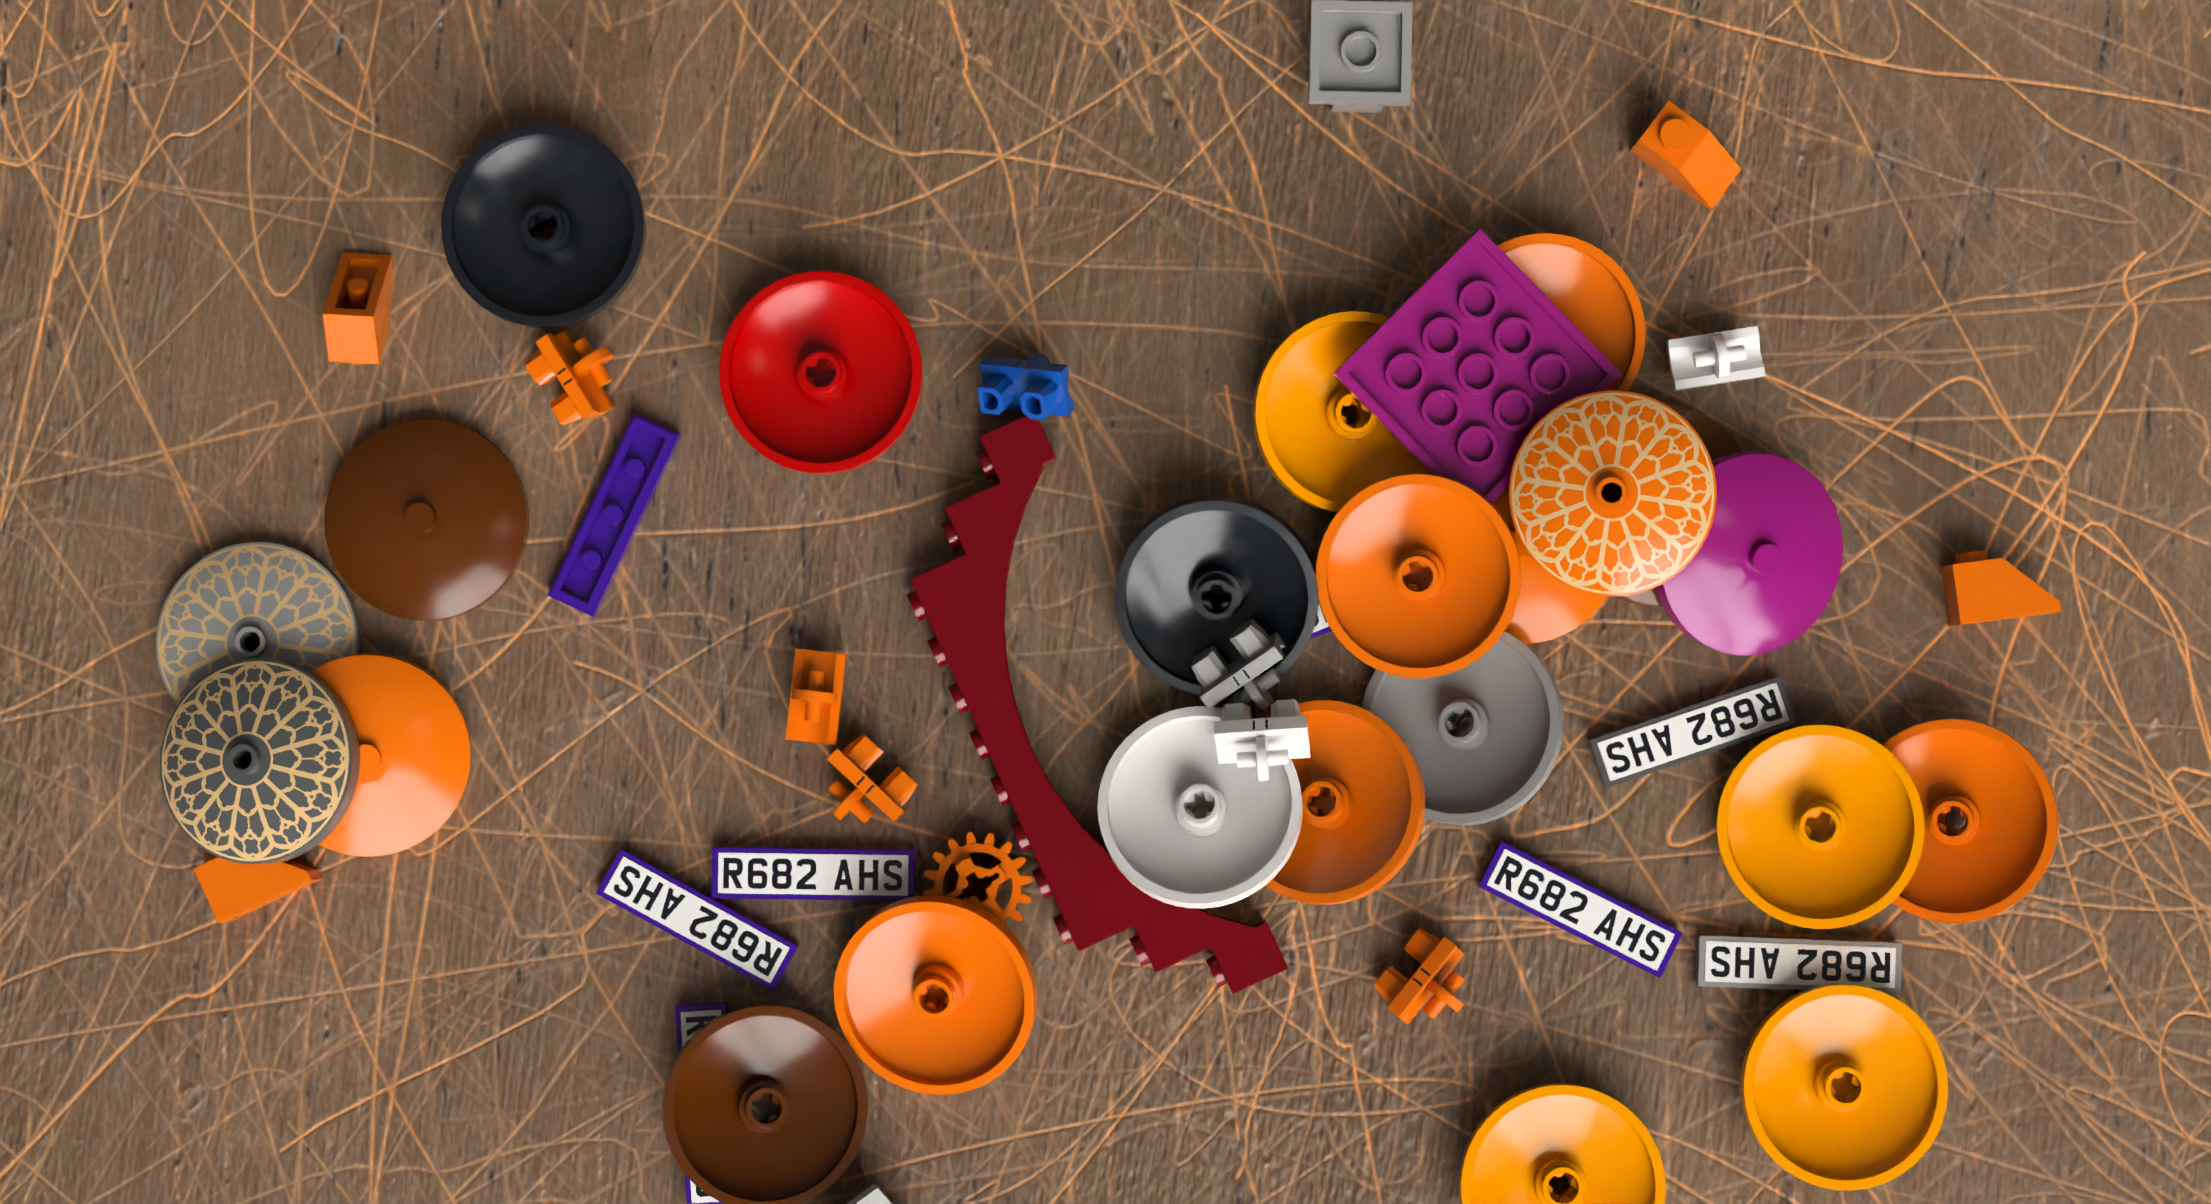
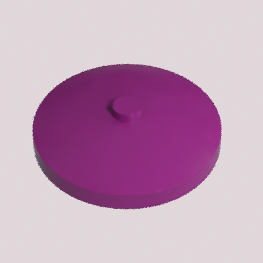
M1731 453L1711 460L1716 477L1717 500L1713 523L1704 544L1694 559L1681 572L1655 588L1663 609L1679 630L1695 642L1727 654L1740 656L1758 655L1774 651L1794 641L1807 631L1824 611L1831 599L1840 575L1843 554L1842 531L1832 499L1818 479L1808 470L1789 459L1767 453Z

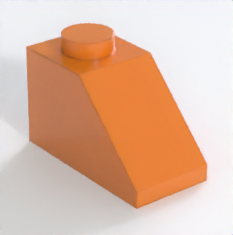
M1669 100L1630 150L1709 210L1713 208L1741 170L1710 130Z
M341 253L322 313L329 362H343L355 365L380 363L389 331L392 255Z
M1986 550L1955 554L1956 564L1941 567L1949 627L2062 612L2061 603L2058 599L2004 558L1987 560Z
M209 852L204 853L207 862L193 868L218 924L234 921L322 879L318 869L293 860L264 865L243 864L219 858Z

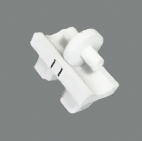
M1758 326L1670 339L1665 342L1673 391L1766 376L1760 351Z
M1295 699L1277 700L1271 704V718L1252 719L1250 706L1244 703L1225 704L1221 720L1214 721L1218 764L1237 763L1238 768L1257 767L1259 781L1270 780V766L1289 764V759L1310 758L1307 716L1301 715L1298 702Z

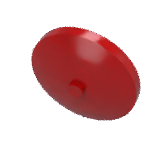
M812 271L794 274L768 285L752 297L739 311L726 334L722 346L719 381L727 413L740 435L750 446L768 460L784 468L806 474L828 475L862 467L883 455L898 441L909 426L920 400L923 383V365L915 333L901 309L892 299L872 284L857 277L831 271Z

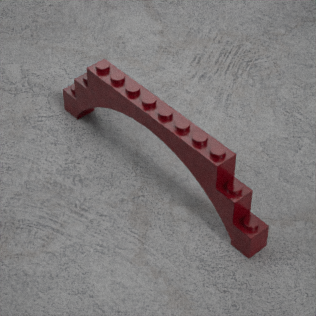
M1024 416L980 436L984 449L975 453L987 479L989 480L997 476L1000 483L945 508L950 519L942 522L941 525L953 551L963 547L965 555L910 579L915 591L906 595L918 621L920 622L928 618L936 635L927 640L938 666L941 668L949 664L955 677L956 683L948 686L960 714L969 710L978 728L969 732L981 760L990 756L998 775L990 778V781L1001 805L1004 806L1011 803L1019 821L1011 824L1012 830L1022 851L1026 852L1032 849L1040 868L1033 870L1032 874L1043 898L1054 896L1061 914L1053 917V920L1064 944L1067 945L1074 941L1079 952L1135 926L1138 935L1129 938L1141 966L1151 962L1155 973L1212 948L1215 956L1206 959V962L1217 986L1220 987L1228 984L1232 994L1287 970V964L1266 920L1255 925H1249L1211 914L1199 908H1185L1167 904L1139 890L1120 872L1109 852L1079 823L1052 786L1030 745L1016 705L1007 662L1005 605L1007 579L1014 542L1026 505L1044 468L1056 463L1057 460L1038 419H1029L1027 416Z

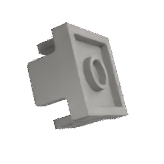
M1311 0L1310 29L1307 38L1308 104H1330L1332 112L1380 113L1384 106H1409L1411 103L1413 2Z

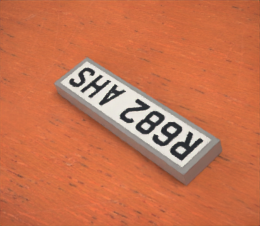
M1697 935L1696 986L1807 990L1829 984H1853L1884 993L1901 994L1902 943Z

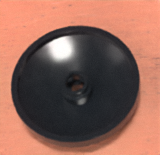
M531 125L516 128L492 138L473 152L455 174L445 197L441 221L442 241L448 264L455 278L467 294L484 309L516 325L540 329L560 328L583 322L597 315L624 292L633 279L643 256L646 242V214L640 191L633 177L618 157L605 145L571 128L555 125ZM554 223L556 224L553 228L554 236L546 240L540 235V230L543 225Z
M1230 496L1191 498L1176 503L1156 514L1137 532L1130 542L1120 564L1115 587V609L1122 635L1135 657L1146 669L1163 682L1177 689L1200 695L1202 685L1199 683L1191 667L1192 659L1212 646L1217 649L1228 665L1242 656L1229 638L1236 628L1249 619H1253L1266 631L1269 637L1277 632L1285 643V647L1281 649L1284 658L1258 676H1262L1272 668L1281 676L1296 662L1308 644L1315 627L1319 601L1316 570L1313 560L1298 534L1281 517L1269 509L1254 502ZM1212 585H1221L1226 593L1215 595L1210 590ZM1242 686L1241 688H1239L1238 690H1236L1235 692H1233V693L1230 694L1229 696L1234 695L1235 693H1237L1238 691H1240L1241 689H1243L1244 686Z

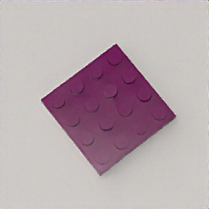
M1480 228L1333 372L1336 378L1431 474L1458 480L1481 493L1491 503L1509 487L1513 463L1519 448L1531 429L1546 414L1575 397L1587 393L1606 391L1622 375Z

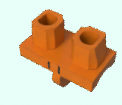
M568 330L553 336L551 333L546 334L535 342L539 350L525 363V367L532 379L539 385L548 384L555 378H558L566 392L551 402V409L562 425L604 415L615 407L603 387L612 381L604 367L614 357L608 346L594 351L586 337L575 342Z
M795 648L786 740L837 745L847 654Z
M866 734L851 742L844 750L837 748L827 758L834 767L857 787L852 792L839 779L830 786L828 791L841 802L839 807L833 812V815L841 821L851 811L865 824L875 814L861 801L866 796L893 822L897 821L906 812L903 806L912 796L918 783L898 766L879 785L866 771L884 751Z
M1419 929L1408 941L1404 949L1422 964L1415 974L1408 980L1390 966L1374 984V987L1390 1004L1387 1009L1407 1025H1409L1424 1005L1425 1007L1422 1010L1432 1019H1435L1446 1004L1457 1013L1464 1006L1453 995L1464 983L1465 979L1455 971L1451 974L1450 972L1465 954L1445 936L1440 940L1436 936Z

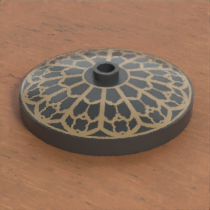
M249 659L230 663L216 669L198 681L175 708L167 724L160 752L162 790L169 810L179 827L195 844L219 858L243 864L264 865L288 861L301 856L320 844L332 833L347 812L357 786L360 767V750L355 725L339 695L313 672L291 663L271 659Z

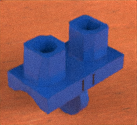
M1034 353L1026 361L985 357L980 363L983 383L979 386L977 392L980 409L983 414L1000 415L1003 410L1020 411L1029 419L1045 420L1048 415L1068 417L1073 412L1074 403L1068 392V365L1050 363L1046 355Z

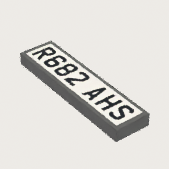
M1776 676L1587 741L1603 788H1608L1797 724L1782 678L1781 676Z

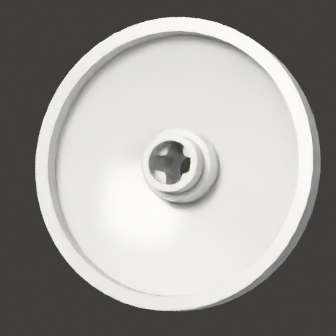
M1207 706L1184 707L1168 711L1148 720L1136 728L1119 745L1110 758L1100 783L1097 807L1098 821L1103 840L1113 862L1120 872L1139 890L1152 898L1178 907L1200 909L1220 907L1254 894L1269 883L1283 868L1293 852L1301 830L1303 817L1302 792L1298 775L1291 759H1289V764L1270 766V780L1259 781L1257 767L1238 768L1237 763L1218 764L1214 721L1221 720L1223 708L1211 707L1210 709ZM1200 808L1210 810L1206 813V817L1202 819H1196L1194 815Z

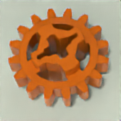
M968 832L966 838L967 845L960 846L954 838L948 840L951 851L948 856L935 851L932 856L940 866L938 870H925L924 876L935 882L934 887L925 890L923 895L957 898L970 884L969 874L975 873L980 879L998 873L999 877L991 882L992 884L986 889L987 899L981 900L976 894L970 897L967 895L961 900L985 909L1006 926L1005 920L1008 917L1021 922L1023 915L1016 909L1018 903H1031L1032 899L1028 894L1021 892V886L1033 882V878L1030 875H1020L1018 869L1027 861L1025 856L1012 860L1008 855L1013 846L1012 842L1008 841L1001 848L994 846V833L989 832L984 843H977L974 832ZM970 853H987L998 858L1001 863L992 868L978 865ZM953 863L959 873L956 889L945 895L944 880L949 867ZM1011 878L1012 894L1009 903L1003 910L997 900V894L1000 884Z

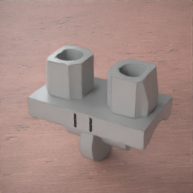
M1249 619L1236 628L1229 638L1242 656L1228 665L1217 649L1212 646L1192 659L1191 667L1199 683L1202 685L1200 699L1208 709L1242 686H1244L1243 689L1231 696L1234 703L1247 704L1253 700L1263 710L1273 704V699L1268 689L1281 681L1280 676L1273 668L1260 677L1258 675L1284 658L1281 649L1285 647V643L1277 632L1269 637L1263 628L1253 619Z

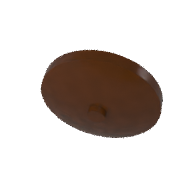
M433 419L410 420L388 426L372 434L346 457L339 467L328 492L324 516L325 536L331 558L338 572L348 586L364 601L385 613L400 618L416 621H440L455 618L479 608L491 600L508 583L515 573L526 547L529 532V508L523 484L515 468L502 451L480 434L452 422Z
M752 1005L734 1009L719 1015L698 1029L687 1040L674 1059L666 1078L662 1097L663 1129L675 1161L684 1174L698 1188L724 1204H803L819 1196L830 1188L850 1166L862 1142L868 1115L867 1090L863 1073L846 1042L831 1027L816 1017L797 1009L779 1005Z

